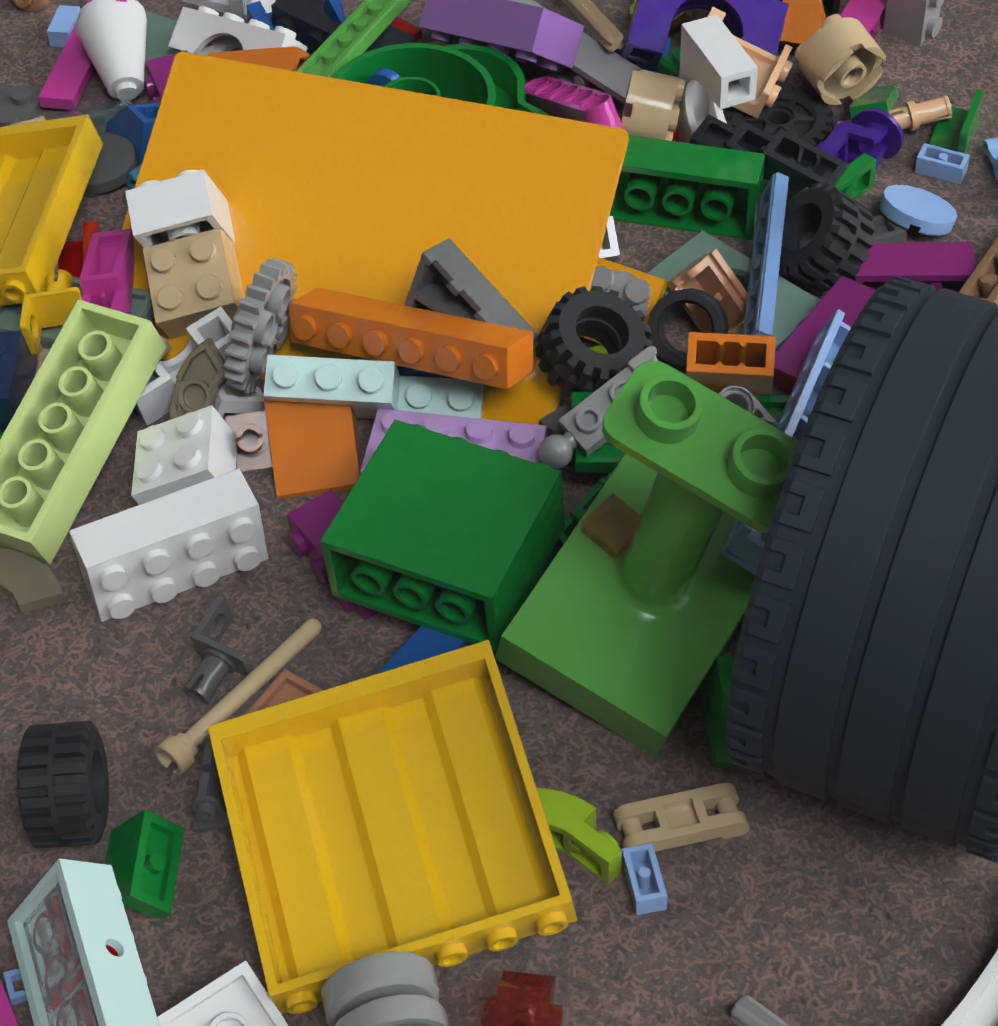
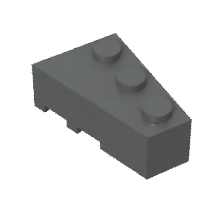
M450 238L422 252L405 306L533 331L534 349L539 335Z

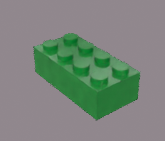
M629 135V143L610 216H613L614 221L696 233L705 231L710 235L753 241L758 201L763 187L765 154Z

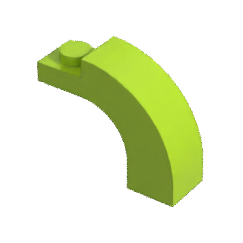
M537 788L556 850L569 855L609 885L621 873L622 849L609 833L603 830L596 831V807L562 791Z

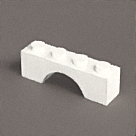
M199 5L198 10L187 7L182 8L168 47L177 52L188 51L189 53L206 56L211 52L230 51L240 46L243 47V50L295 46L305 52L308 48L295 40L297 34L287 28L276 26L275 30H270V26L255 19H250L247 24L244 23L245 20L228 12H224L223 17H221L215 10Z

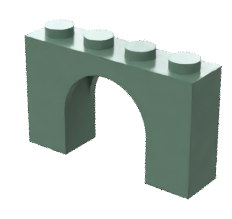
M701 231L647 274L669 282L694 260L717 249L748 292L751 258H748L705 231ZM778 276L772 336H776L775 350L785 343L796 330L799 322L806 318L821 301L816 296L809 294L781 276ZM668 286L664 296L672 292ZM680 304L673 308L665 321L670 323L685 311L683 306ZM743 328L736 334L743 335Z

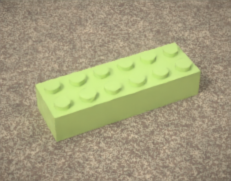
M77 300L0 439V548L17 550L36 558L40 562L51 565L167 347L150 320L83 300Z

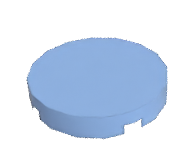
M909 185L888 186L883 191L879 205L881 212L893 223L909 229L911 224L920 227L919 233L926 236H941L950 233L958 217L956 210L941 197L924 189Z

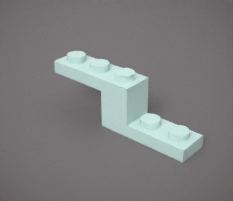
M267 355L263 396L268 401L351 405L356 417L375 419L378 409L482 419L485 385L453 378L400 376L396 363L392 361Z

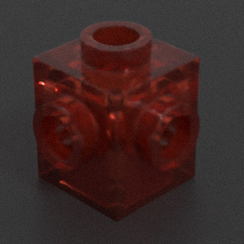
M504 971L498 984L497 998L489 997L486 1026H562L563 1005L554 1004L556 976Z

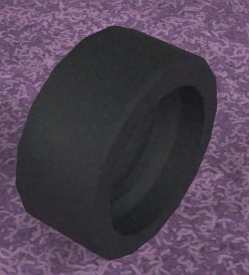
M694 288L673 291L661 298L650 312L648 325H650L652 332L649 340L652 341V346L656 347L657 355L670 365L683 368L687 367V352L674 348L665 337V319L673 308L686 303L698 305L707 312L711 319V333L728 334L729 330L727 314L719 300L706 291Z

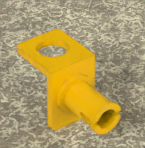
M58 269L57 281H55L56 273L54 270L48 274L45 292L24 295L20 329L32 355L39 354L42 328L64 325L77 300H82L79 288L72 287V275L65 270Z

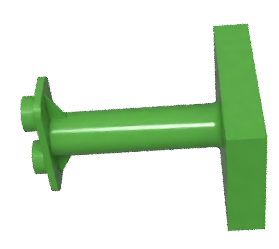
M646 361L641 363L632 372L607 408L601 423L605 439L626 454L502 634L495 659L636 746L654 755H658L699 689L715 658L720 655L746 612L755 575L720 554L734 521L738 519L751 528L768 534L783 485L800 441L668 364L660 361Z

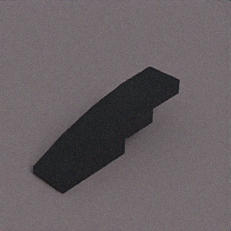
M711 115L704 119L689 139L690 144L765 154L764 180L770 181L772 175L778 172L789 177L788 186L800 189L805 187L810 189L815 183H821L822 185L828 183L835 186L849 165L783 129H780L775 136H772L745 121L739 129H736Z

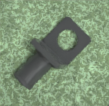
M220 596L216 597L190 636L199 655L204 657L189 682L183 687V691L188 696L194 699L200 696V702L207 705L227 673L235 671L246 677L253 671L245 654L219 643V640L233 621V615L225 598ZM219 615L217 627L215 628L213 633L209 635L211 624L214 621V619Z

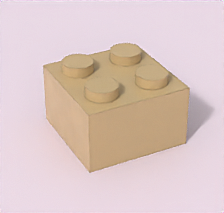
M221 228L143 248L155 322L171 339L188 335L186 330L188 326L220 306L233 321L236 310L240 305V300L245 298L235 245Z

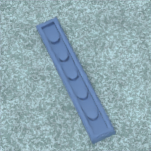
M778 172L772 175L758 201L743 335L772 336L789 181L788 176Z

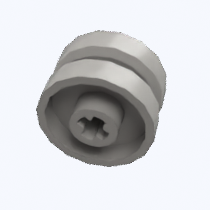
M387 952L364 957L345 965L332 974L321 988V1001L326 1023L329 1026H449L445 1009L438 1002L439 986L434 967L425 957L411 952Z

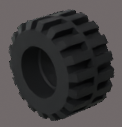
M815 183L810 189L808 187L803 188L796 197L792 196L787 201L779 273L809 292L819 295L831 289L841 276L849 279L852 276L855 277L860 271L859 268L862 263L868 259V251L873 247L874 243L872 235L875 232V224L872 222L873 216L871 212L831 184L824 183L822 185L821 183Z
M583 286L576 288L573 294L567 292L561 297L559 302H556L539 333L535 352L536 357L541 358L538 364L541 373L547 372L549 374L546 381L552 387L556 384L561 387L560 393L568 397L572 392H595L624 368L628 367V362L645 348L652 346V341L648 339L652 333L650 325L642 323L646 318L641 310L635 311L632 308L634 302L628 297L624 301L618 297L619 292L611 289L607 293L603 292L602 287L593 286L591 291H588ZM578 336L595 339L605 347L609 354H600L590 350L581 342Z
M92 721L30 725L24 733L17 761V793L22 824L30 842L35 848L92 845L99 843L103 836L109 810L108 767L102 738Z

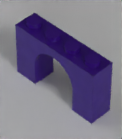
M636 0L622 56L657 66L664 53L672 19L686 10L705 9L711 11L712 7L726 13L724 20L731 28L734 36L776 56L789 4L780 0Z

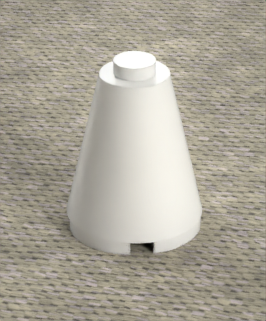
M93 0L84 5L79 11L80 17L78 21L75 20L74 24L76 33L109 95L122 101L132 100L144 89L147 30L145 10L136 0H127V2Z

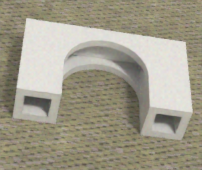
M717 14L681 24L679 78H684L686 81L681 102L678 101V108H680L677 123L679 142L689 143L691 135L708 115L726 123L722 109L756 100L758 67Z

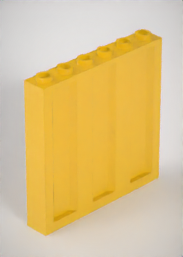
M88 114L0 127V306L22 304L24 295L46 291L47 276L51 271L55 270L103 146V142Z
M489 640L208 726L268 994L281 1014L286 1012L293 1015L303 1014L316 1008L318 1002H321V988L328 978L345 965L367 956L387 952H411L425 957L432 966L451 967L464 962L468 955L486 949L490 951H503L516 945L518 939L537 933L542 936L554 935L566 929L569 923L578 921L572 897Z

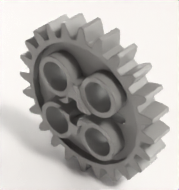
M268 258L266 264H261L259 273H254L252 285H247L246 297L244 300H240V305L233 318L229 334L231 343L225 351V354L229 356L224 364V368L227 369L224 378L227 379L226 385L248 394L250 391L255 392L256 386H261L263 372H266L267 355H275L276 351L281 349L290 324L289 303L295 300L292 296L297 288V285H294L297 274H294L295 267L291 263L276 258Z

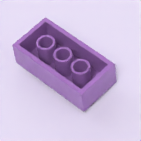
M426 0L419 23L420 28L432 32L431 39L452 45L471 44L489 47L504 53L516 63L528 65L529 62L535 63L537 67L555 72L558 66L573 68L584 25L545 8L508 0Z

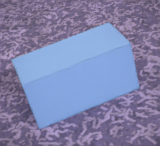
M58 6L47 30L50 46H65L75 26V20L77 21L79 18L80 6Z
M924 143L916 159L915 173L961 184L968 170L970 155Z
M653 843L622 848V865L636 915L667 910L668 896Z

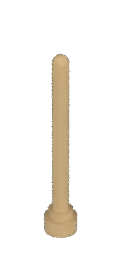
M314 618L308 619L186 733L179 732L175 736L168 735L154 748V754L158 762L166 768L172 761L176 763L178 768L173 773L180 777L195 763L194 756L198 754L197 747L202 743L204 737L209 734L208 726L226 721L321 632V623Z

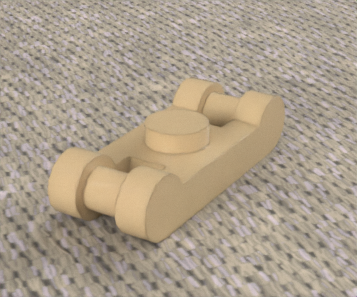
M720 783L627 803L618 807L613 813L617 829L623 831L625 835L622 841L623 848L653 843L655 852L720 837L727 839L745 835L750 829L745 813L738 811L736 806L739 802V797L732 783ZM706 810H718L719 814L708 816ZM655 821L657 828L643 830L642 825L644 823Z

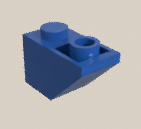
M161 102L126 106L107 122V130L110 133L124 136L133 144L139 163L143 162Z

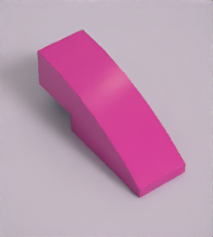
M132 229L93 233L79 278V284L83 292L82 300L130 314L134 282V236Z

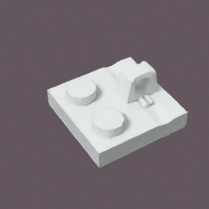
M246 960L157 1017L161 1026H288Z

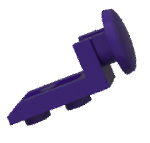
M869 108L855 115L851 123L842 120L825 141H821L817 147L846 163H851L866 153L877 160V167L882 157L888 159L899 152L903 144V132L893 116L883 110Z

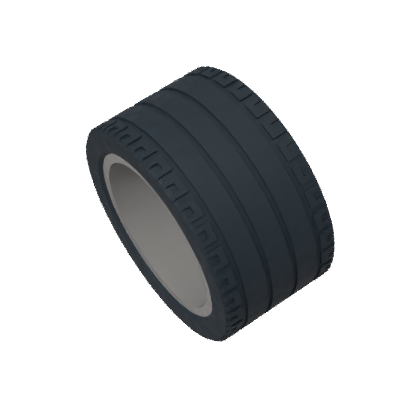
M898 276L875 291L849 330L819 392L789 468L761 553L738 641L726 714L727 750L733 764L739 770L766 780L776 779L780 785L827 802L837 799L839 806L891 825L896 821L900 822L902 829L954 848L957 844L966 847V853L998 863V306L994 302L948 289L935 291L936 288L933 285Z

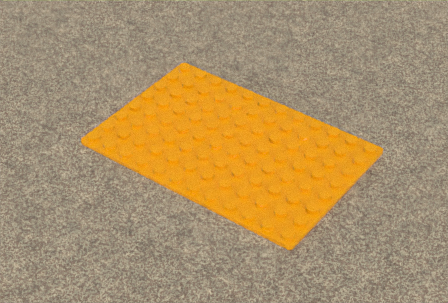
M179 52L174 57L135 188H138L141 183L146 181H163L177 177L179 173L186 170H204L228 201L244 298L246 297L247 285H252L254 273H259L261 264H266L268 258H276L291 263L295 267L294 274H297L294 285H297V288L292 296L293 299H297L316 288H322L405 305L422 252L450 238L539 335L557 301H560L564 294L567 292L573 294L576 288L583 286L590 291L629 143V135L622 128L189 52ZM129 209L122 230L132 229ZM134 237L133 288L150 291L143 254L144 247ZM153 316L151 320L153 326L160 336L168 340L171 347L161 360H170L186 348L189 335L171 339L156 324L155 317ZM290 324L280 351L277 350L275 354L338 359L357 357L291 342ZM536 342L533 349V373L508 390L485 385L482 419L539 425L540 419L560 407L562 399L560 391L562 388L557 384L552 387L546 381L549 374L547 372L541 373L538 366L541 358L536 357L535 352L538 342Z

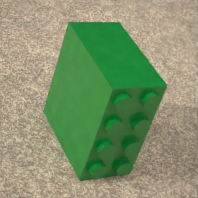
M394 419L320 541L332 596L472 644L489 640L492 650L497 652L502 634L529 596L565 528L562 473L560 470L554 469L545 463H534L512 456L503 450H492L470 443L461 437H450L428 430L419 424H408Z

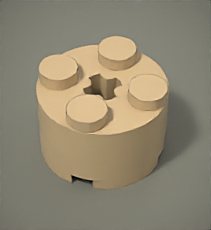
M839 14L827 17L823 21L821 28L806 42L800 44L795 51L799 69L822 100L829 105H840L842 103L839 99L847 96L854 100L865 94L875 85L883 73V69L880 66L882 59L886 61L885 53L861 22L851 17L842 18Z
M633 68L621 117V123L628 132V135L672 141L673 132L670 131L676 130L680 108H678L679 103L674 102V100L681 102L686 79Z

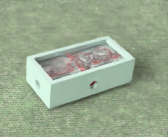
M59 858L7 920L34 1026H161L157 1019L147 979L142 969L134 942V935L130 929L121 892L118 889L112 866Z

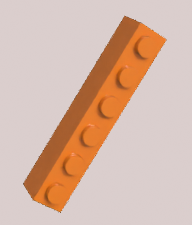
M316 288L289 303L291 342L375 361H392L397 366L506 390L533 373V331L322 288Z

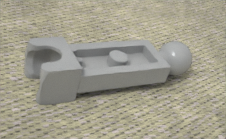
M649 346L628 362V367L624 368L559 419L560 427L565 431V434H552L544 438L538 450L542 463L554 469H560L567 466L570 462L573 449L577 446L588 457L608 442L601 428L607 408L636 367L646 361H658L656 347Z

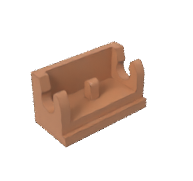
M717 249L694 260L667 283L672 292L688 288L708 292L719 300L727 314L728 334H736L743 328L748 292ZM681 304L701 333L712 332L711 319L704 309L695 304Z

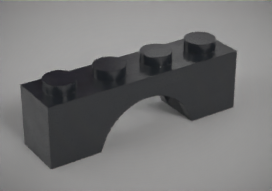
M276 0L271 5L274 28L281 26L297 34L295 40L307 46L312 52H315L340 26L326 15V0ZM389 25L365 52L389 45L415 43V36Z

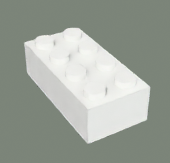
M240 469L69 530L85 587L101 622L111 618H126L135 609L153 602H168L177 593L196 586L208 587L222 576L238 570L250 571L256 568L260 562L269 559L259 504Z

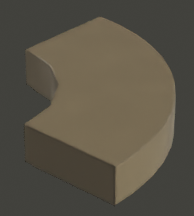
M207 338L201 342L181 365L176 375L177 380L169 407L170 420L211 405L215 408V400L221 386L227 381L224 378L227 369L224 368L225 359L212 338Z
M0 548V592L12 598L18 605L21 613L65 602L56 576L45 564L23 552Z

